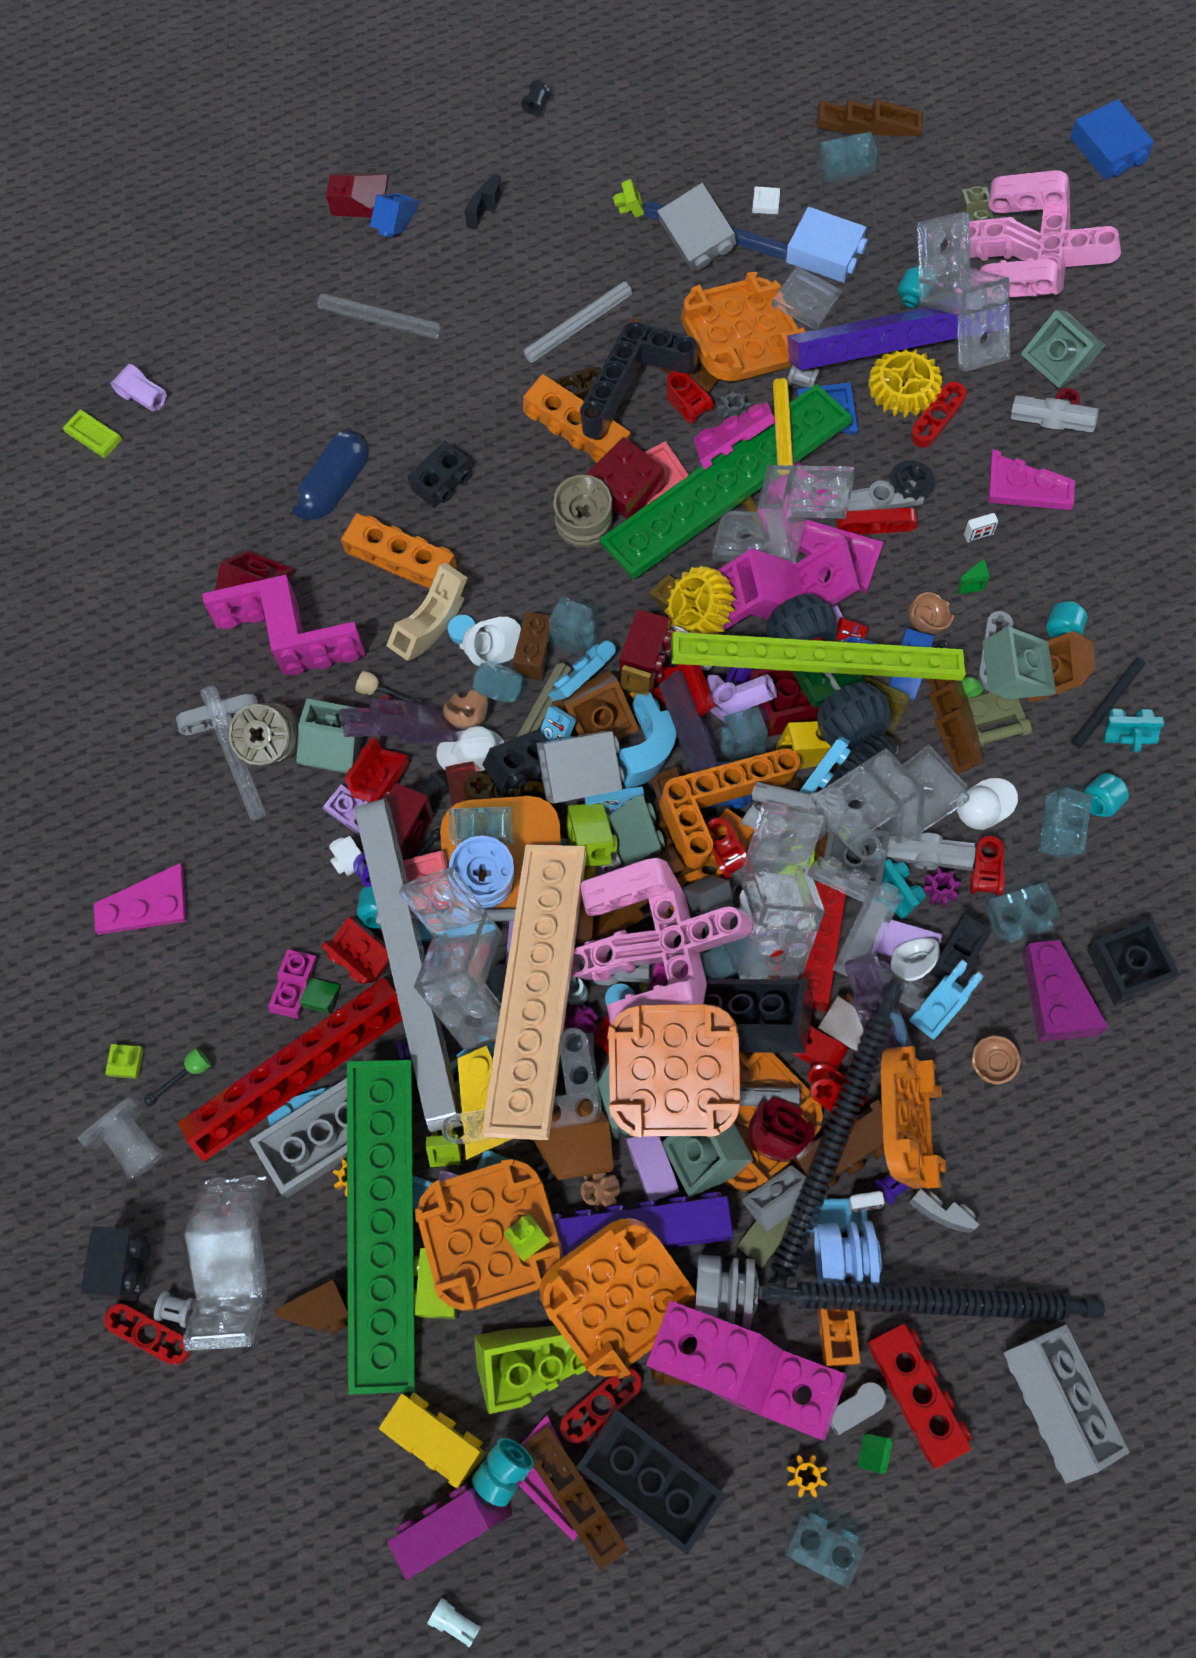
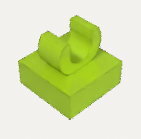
M631 179L622 182L624 193H618L613 196L615 206H618L620 214L631 210L635 217L644 215L640 193Z
M111 1044L105 1074L110 1077L138 1079L144 1049L140 1046Z
M450 1129V1135L438 1136V1131L432 1132L431 1137H426V1150L430 1167L461 1165L458 1134H455L454 1129Z
M530 1213L521 1217L517 1223L507 1228L503 1233L523 1262L550 1241Z

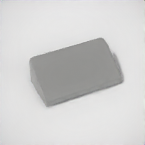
M791 1165L743 1198L742 1202L764 1230L769 1231L793 1214V1208L800 1209L795 1203L797 1200H804L798 1197L800 1192L807 1193L801 1189L803 1184L809 1186L810 1184L804 1181L806 1176Z

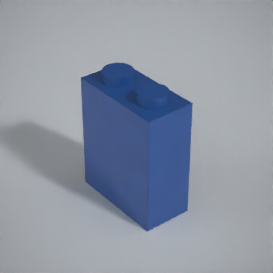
M1119 99L1076 119L1070 136L1105 180L1114 175L1119 176L1123 174L1126 169L1134 165L1139 166L1145 163L1150 156L1154 143L1152 138Z

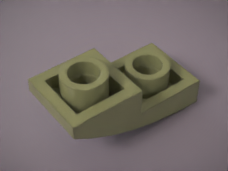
M974 186L970 189H961V200L966 222L994 219L992 211L988 207L990 193L987 187Z
M788 1216L772 1229L766 1231L756 1220L737 1248L751 1259H755L759 1266L764 1267L780 1246L781 1239H786L783 1237L784 1231L791 1233L790 1230L786 1229L787 1223L793 1225L795 1223L789 1221L790 1216Z

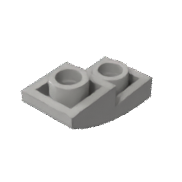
M920 1189L909 1202V1204L928 1218L951 1229L971 1233L980 1225L974 1220L976 1215L964 1204L958 1206L953 1202L945 1211L941 1207L943 1205L942 1201L930 1191L925 1193Z

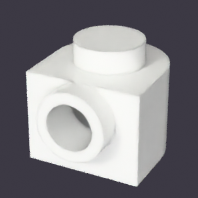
M351 836L333 841L329 848L335 857L330 859L339 875L345 872L349 876L355 872L353 862L361 852Z

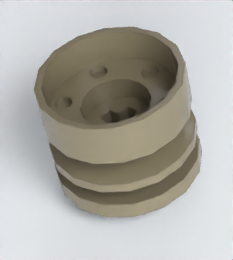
M591 475L569 477L558 486L554 494L553 509L555 526L559 536L566 543L575 547L588 548L598 545L600 543L599 539L612 529V497L608 487L600 479Z
M266 702L245 706L235 713L229 724L228 738L231 748L238 758L248 764L265 765L286 760L297 750L300 720L292 709L280 703ZM258 729L264 730L262 736L265 739L258 738L260 736V732L258 731Z

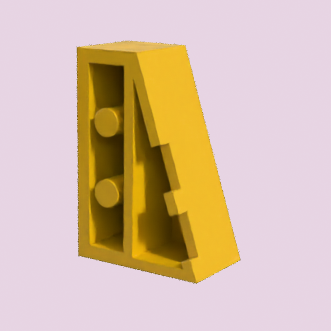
M486 1045L457 1057L466 1160L513 1139L484 1137L482 1134L493 1062Z
M413 1392L410 1397L401 1394L378 1429L405 1450L424 1461L425 1465L431 1470H436L449 1480L448 1483L456 1489L464 1486L486 1454L480 1448L483 1442L468 1431L463 1436L454 1430L453 1427L456 1422L442 1412H439L437 1417L426 1409L429 1403Z

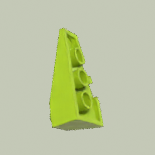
M556 1326L505 1329L474 1336L477 1370L489 1414L523 1407L530 1403V1398L546 1389L551 1391L558 1387L557 1383L573 1374L580 1375L587 1371L582 1361Z

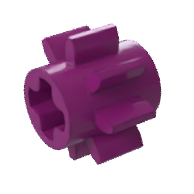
M938 868L934 877L926 875L924 881L929 886H925L923 891L929 895L930 905L936 902L941 903V906L945 908L948 899L956 902L959 895L955 890L960 888L961 882H955L952 877L953 871L949 872V874L942 873L941 869ZM941 884L946 887V889H943L942 891H939L937 889V887H940Z
M584 1004L580 1007L572 1005L566 1009L563 1034L593 1033L595 1035L597 1026L594 1021L599 1017L590 1007L587 1008Z

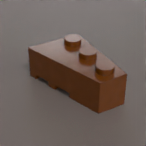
M879 1100L870 1104L871 1108L860 1114L857 1120L850 1118L849 1121L855 1123L854 1128L846 1127L852 1133L850 1136L843 1135V1137L849 1139L847 1144L840 1143L846 1147L845 1151L837 1150L843 1156L841 1159L834 1158V1160L839 1162L838 1167L831 1166V1168L836 1170V1174L828 1173V1176L833 1178L832 1183L825 1181V1184L829 1185L830 1189L839 1183L836 1178L847 1172L849 1176H852L866 1167L863 1161L871 1156H874L876 1160L885 1156L882 1105ZM821 1138L810 1144L802 1155L792 1160L797 1169L805 1176L813 1178L812 1175L808 1174L809 1168L816 1170L815 1167L811 1166V1162H819L818 1159L814 1158L815 1153L822 1155V1152L817 1150L818 1145L824 1147L826 1145L820 1142Z

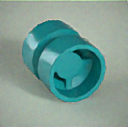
M500 1438L488 1453L487 1460L480 1465L473 1475L472 1485L477 1493L489 1503L499 1507L506 1506L518 1490V1481H524L533 1469V1458L519 1443L508 1438Z

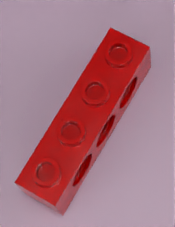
M816 882L801 979H807L814 1001L813 1010L828 1012L847 886Z
M904 1323L866 1343L931 1469H937L972 1450L968 1443L972 1440L970 1433L962 1421L957 1423L951 1410L955 1409L954 1404L947 1391H940L934 1379L938 1377L937 1372L929 1359L924 1360L918 1348L921 1346V1342L913 1328L907 1329ZM901 1353L908 1355L912 1360V1369L908 1373L900 1371L896 1365V1358ZM917 1384L925 1386L928 1390L929 1398L925 1404H920L913 1398V1388ZM933 1416H939L945 1422L946 1428L941 1436L933 1434L930 1430L929 1422Z

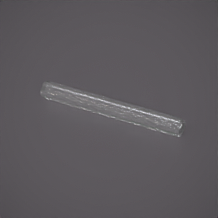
M323 293L317 299L318 308L434 339H437L441 332L440 324Z
M213 685L201 689L200 693L250 819L252 821L260 820L266 816L258 792L246 762L238 758L231 748L228 738L230 722L218 691Z

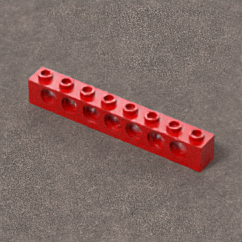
M383 977L178 1122V1125L186 1142L203 1162L398 1024L402 1021V1016L395 990Z

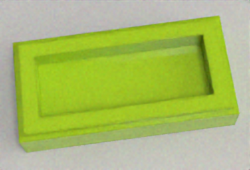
M81 409L63 427L65 433L104 459L122 440L119 434Z

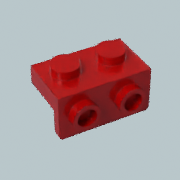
M371 737L367 745L362 748L353 766L346 773L345 781L351 796L368 802L382 799L387 790L391 791L395 782L398 781L409 763L407 755L381 749L378 739Z
M354 916L348 917L331 941H324L321 946L328 953L327 957L332 962L345 967L349 971V976L360 984L377 982L390 964L385 942Z

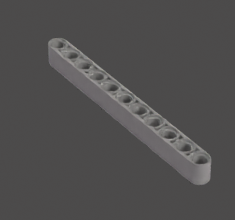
M386 798L355 806L356 819L426 1124L430 1132L462 1125L461 1108L391 809Z

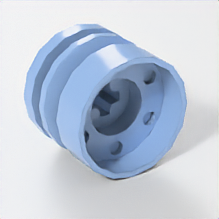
M482 835L468 838L461 842L453 851L449 870L452 887L459 900L469 907L481 910L494 908L506 900L512 892L514 884L513 858L506 845L496 838ZM480 871H486L487 874L483 882L479 881L478 878Z
M872 1221L862 1222L861 1237H859L855 1222L849 1223L846 1238H842L837 1223L815 1225L814 1247L818 1282L840 1284L845 1283V1278H851L852 1284L856 1285L863 1284V1277H865L866 1284H871L872 1286L879 1285L882 1265L881 1251Z

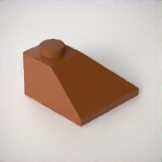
M1075 631L1048 640L1056 693L1053 695L1082 686L1095 669L1093 642ZM1053 695L1029 697L1028 701L1036 702Z
M610 671L585 682L564 703L568 714L576 719L574 727L578 735L613 731V736H616L617 740L639 730L617 678Z
M595 1099L571 1102L564 1105L552 1114L549 1140H534L557 1180L612 1172L613 1170L609 1121Z

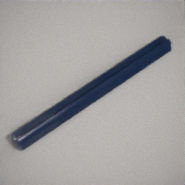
M647 201L644 207V215L660 221L658 210L665 205ZM730 226L735 234V245L783 260L787 258V243Z

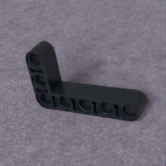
M639 322L626 324L581 406L580 417L583 434L593 439L605 434L642 362L680 373L694 371L698 364L696 340L684 334Z

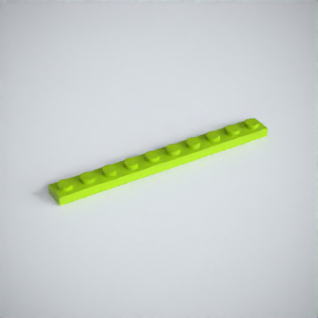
M673 632L671 637L672 664L962 681L966 675L963 649Z

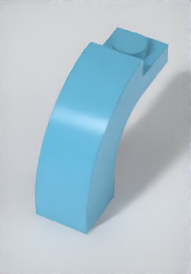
M650 692L648 696L637 693L631 706L644 732L645 742L621 749L617 757L618 765H621L623 769V784L626 789L642 785L660 772L673 748L676 738V725L671 709L660 712L658 701L652 697Z

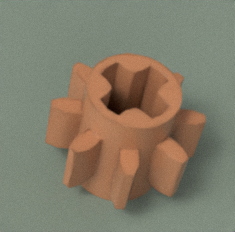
M600 1173L584 1176L586 1182L581 1186V1195L586 1204L594 1205L595 1210L598 1211L617 1203L615 1197L620 1192V1185L615 1175Z

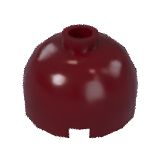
M774 1097L770 1098L769 1102L761 1101L755 1109L749 1123V1136L752 1144L762 1156L777 1162H789L802 1155L812 1143L815 1136L813 1123L811 1120L806 1123L805 1119L801 1117L803 1111L798 1106L788 1100Z

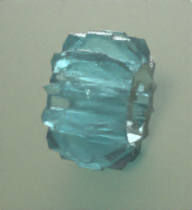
M485 662L481 663L475 672L473 688L480 695H484L487 698H492L496 701L513 702L521 691L523 677L516 670L509 669V667Z

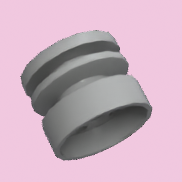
M699 1254L695 1310L716 1318L719 1317V1312L726 1313L727 1322L732 1324L735 1322V1314H742L741 1327L750 1330L758 1301V1277L755 1269V1259H746L745 1272L742 1274L738 1273V1258H733L729 1272H722L720 1256Z

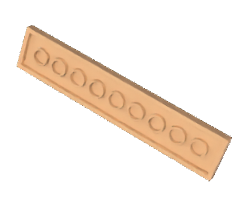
M525 846L482 1127L484 1137L549 1140L581 901L580 883L583 882L587 856L585 846Z

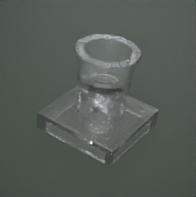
M130 1096L77 1137L84 1148L98 1149L106 1143L120 1163L129 1182L145 1173L165 1155V1152L152 1142L134 1122V1119L147 1110V1108L139 1099Z

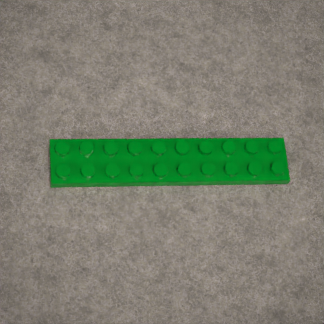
M815 384L789 403L793 465L852 423V415L818 384ZM775 423L749 440L744 441L740 439L732 447V452L726 456L721 452L711 459L712 465L705 470L703 466L696 469L600 538L601 546L633 580L781 474L777 466Z
M411 1060L347 1062L348 1395L415 1392Z

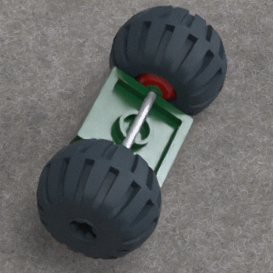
M800 594L784 601L783 604H780L772 611L766 624L767 638L834 641L838 630L837 618L833 608L824 599L814 594ZM792 671L812 707H819L817 715L818 728L823 739L831 747L838 737L842 736L845 739L851 740L847 748L852 752L865 737L871 736V734L874 736L875 733L884 734L889 728L891 709L887 698L878 688L866 683L861 675Z

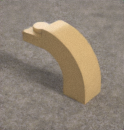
M447 563L439 565L425 600L412 615L394 624L386 646L407 661L427 651L448 628L450 620L457 615L464 601L461 593L467 577Z

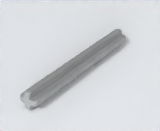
M625 281L621 282L523 350L525 358L530 363H533L631 296L632 289L630 285Z

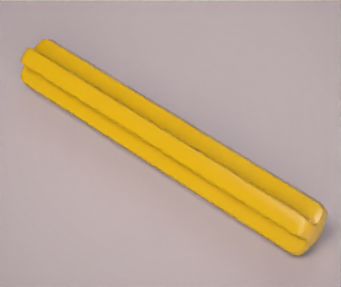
M776 378L773 381L777 466L780 473H789L793 470L788 381L785 378Z

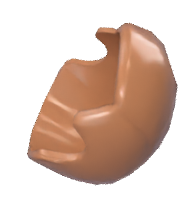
M931 592L917 595L908 610L909 620L918 632L928 635L937 634L947 629L955 616L950 614V602L941 599L939 595Z
M470 690L467 696L463 698L455 693L448 702L444 703L443 715L449 723L460 729L480 726L486 718L488 697L476 690Z
M992 1035L983 1038L973 1049L972 1066L980 1078L987 1083L1000 1085L1009 1082L1020 1070L1021 1057L1019 1051L1012 1041L1005 1037Z

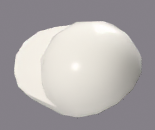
M989 778L966 790L959 797L957 813L960 819L971 828L980 830L990 828L1014 812L1018 803L1017 791L1009 781L1004 779Z
M917 938L899 945L892 954V973L904 981H914L925 976L933 969L940 957L938 941L932 938Z

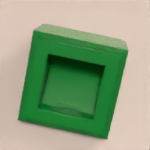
M985 559L977 563L960 578L956 590L957 594L962 595L984 591L990 577Z
M311 978L299 1003L303 1008L331 1015L340 985Z
M864 1434L857 1464L858 1467L875 1473L885 1474L892 1448V1439Z

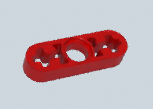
M949 382L945 384L940 394H937L936 401L931 402L929 407L916 421L911 433V440L916 446L922 448L931 446L962 407L967 392L961 383ZM953 393L958 394V397H953L950 404L946 403L949 395ZM935 410H940L945 413L946 417L940 420L935 419L931 413ZM930 425L929 434L923 437L920 436L919 433H923L927 426Z
M913 508L858 510L840 513L836 517V525L838 529L858 535L897 533L915 530L918 527L917 512Z
M116 1304L110 1307L105 1314L104 1323L108 1331L158 1359L172 1365L183 1364L189 1359L192 1345L187 1337L138 1310L124 1304ZM126 1311L124 1317L136 1323L133 1329L125 1325H119L116 1328L117 1321L114 1319L115 1315L123 1314ZM153 1325L157 1332L156 1338L153 1342L144 1344L140 1339V1332L145 1326ZM164 1339L172 1344H177L180 1341L179 1348L183 1351L181 1355H174L171 1358L172 1351L170 1349L160 1346L159 1351H156V1348Z
M628 1368L631 1374L625 1377L633 1376L635 1378L632 1384L634 1391L629 1393L628 1390H623L618 1395V1397L623 1399L619 1405H616L613 1395L606 1391L605 1388L611 1384L613 1390L620 1386L621 1382L618 1376H611L564 1416L560 1424L563 1438L570 1443L577 1444L592 1435L605 1423L614 1408L618 1411L621 1410L639 1394L642 1384L639 1374L635 1370ZM600 1395L606 1396L611 1402L610 1411L604 1416L596 1415L591 1407L594 1398ZM586 1406L588 1414L597 1423L591 1427L590 1422L587 1421L581 1427L583 1434L580 1437L576 1434L569 1436L567 1430H569L570 1426L567 1422L572 1418L576 1422L583 1418L585 1415L580 1413V1410Z

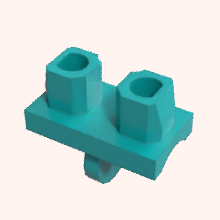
M1111 709L1103 735L1104 743L1129 744L1130 751L1138 753L1141 749V744H1158L1160 730L1164 725L1163 717H1155L1152 709H1141L1137 712L1136 717H1126V712L1123 709Z
M888 859L885 862L881 890H877L878 893L872 899L876 904L885 901L889 909L893 908L900 920L912 913L926 897V894L921 886L915 885L909 888L905 880L910 874L904 861L892 863Z

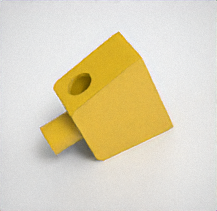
M817 721L788 723L775 746L776 750L788 748L798 754L800 757L798 770L818 766L831 748L821 736Z

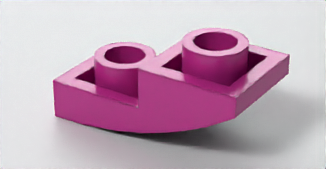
M287 949L277 974L279 981L268 1006L271 1013L299 1019L303 1008L299 1001L313 976L317 960L316 956Z

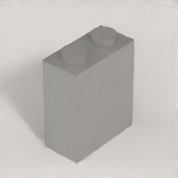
M703 183L658 210L660 223L691 272L697 268L702 269L706 267L716 256L727 254L736 244L732 228Z
M600 731L536 743L547 802L558 803L622 790L621 783L624 782V773L621 765H618L616 753H619V743L617 737L613 736V731Z

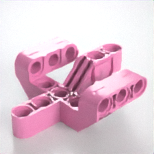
M1057 170L1000 176L991 182L988 206L990 210L995 213H1010L1043 209L1040 233L1017 222L1013 217L968 221L959 225L956 230L959 249L964 257H978L983 261H987L988 257L1004 256L1005 259H1010L1013 255L1023 260L1015 262L1002 260L1001 263L982 266L979 272L977 293L981 297L989 295L994 298H1008L1050 293L1056 295L1064 288L1066 267L1112 263L1121 255L1119 233L1112 226L1070 230L1069 179L1066 173Z
M659 858L646 859L580 883V890L585 912H587L588 916L601 915L649 899L656 930L627 934L626 930L614 933L613 936L584 943V946L574 949L571 976L585 980L593 979L599 982L612 979V974L624 970L628 974L635 972V966L664 963L669 985L653 986L654 990L638 995L628 994L625 995L626 999L607 1004L610 1024L625 1009L638 1005L703 1004L707 982L699 952L748 936L753 926L752 919L746 912L730 906L691 918L686 896L668 863ZM673 905L674 913L668 918L667 911ZM737 915L738 924L731 930L730 921ZM708 925L709 934L703 939L702 930ZM680 934L681 943L675 948L674 940ZM612 949V958L607 962V953ZM584 958V959H585V966H584V968L580 971V966H579V965H580L581 960ZM687 964L688 973L682 978L681 969Z

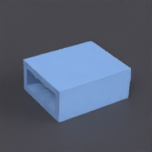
M808 207L788 244L786 262L844 283L848 274L853 275L856 269L858 254L863 255L868 243V239L865 238L866 227Z

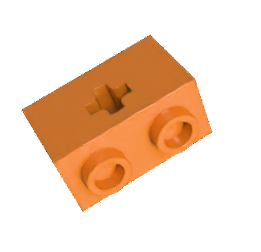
M823 1308L817 1310L823 1366L841 1367L860 1364L854 1311H840V1309L824 1310Z

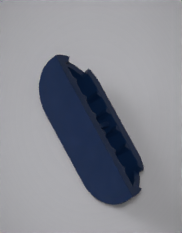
M350 429L346 433L340 431L336 434L298 487L297 492L301 493L298 505L292 507L293 515L306 520H315L325 517L334 510L368 461V447L360 435Z

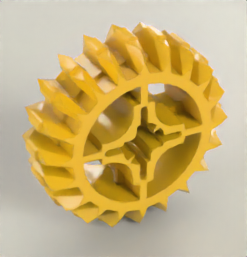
M906 348L902 352L896 350L892 351L891 354L884 353L882 359H877L869 375L868 386L871 398H875L876 406L883 405L884 412L890 409L893 410L894 417L898 412H903L904 418L908 416L909 412L915 417L919 414V411L924 412L931 402L936 401L937 394L941 392L942 376H940V367L935 366V359L927 360V352L919 355L917 348L913 352H908Z
M700 566L699 568L691 567L690 572L682 573V579H675L676 586L674 589H669L671 596L665 600L669 604V607L664 612L670 618V629L674 630L672 626L675 625L689 633L718 635V632H725L724 624L731 622L728 618L729 614L735 611L731 607V604L736 599L731 595L734 588L729 584L730 580L718 570L705 566Z

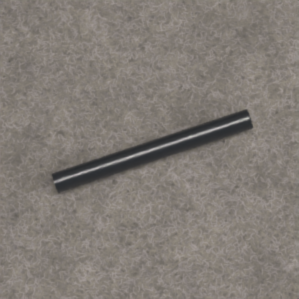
M1135 658L1071 741L1074 746L1080 749L1146 665L1142 658Z

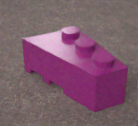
M1061 941L1029 943L1022 955L1038 1042L1101 1036L1109 1027Z
M465 1484L449 1494L451 1502L442 1506L439 1501L422 1511L424 1519L415 1523L412 1518L395 1529L398 1535L387 1541L405 1579L408 1580L469 1541L485 1533V1531L511 1517L512 1514L508 1506L499 1507L489 1503L474 1488L470 1489Z

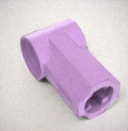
M128 364L110 383L112 388L126 400L132 398L152 412L159 410L165 404L167 397L165 390L147 380L144 374L132 364Z
M768 674L737 686L731 682L723 683L713 694L714 702L732 720L743 718L751 707L777 697L773 679Z

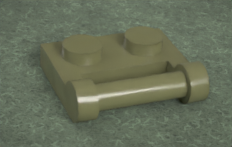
M992 693L968 699L981 748L986 743L1018 734L1021 736L1031 734L1030 721L1025 717L1019 699L1009 700ZM1009 719H1014L1015 721L1014 724L982 733L978 729Z

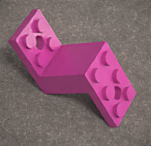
M840 536L798 563H793L751 548L718 570L730 580L729 584L734 588L731 595L736 599L731 604L735 611L731 612L728 617L731 622L724 624V630L750 614L768 620L770 614L777 606L783 604L789 598L800 594H814L824 599L830 606H833L860 589L847 539ZM830 570V578L825 583L824 579L827 576V571Z
M287 575L202 593L204 605L217 629H231L236 627L237 624L245 622L258 623L264 619L266 620L271 651L283 675H299L304 670L312 668L326 669L334 663H352L360 657L366 656L355 621L303 633L298 602Z
M673 1301L669 1302L646 1366L710 1391L734 1406L822 1441L826 1440L847 1375L783 1351L759 1333ZM688 1337H695L697 1339L696 1350L691 1354H685L682 1348L683 1342ZM808 1386L812 1392L811 1399L808 1403L800 1405L796 1401V1392L799 1388Z

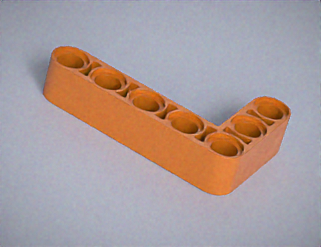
M788 748L780 749L668 780L659 798V807L683 864L693 869L702 867L713 848V841L700 808L751 795L756 782L777 787L790 783L800 766L798 754ZM780 764L786 766L788 770L780 767ZM752 772H757L762 777H757ZM725 779L733 781L734 785L727 783ZM697 787H704L708 792H702ZM669 794L677 795L680 800L673 799ZM680 820L689 822L691 826H684ZM691 847L699 848L702 853H695Z

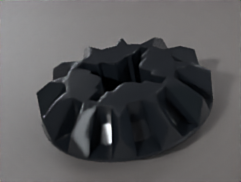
M914 460L898 463L890 474L889 485L894 487V494H902L903 499L911 497L916 501L919 497L926 498L933 490L935 484L934 474L931 469L925 464ZM909 474L910 478H912V480L916 482L915 487H913L911 483L907 481Z

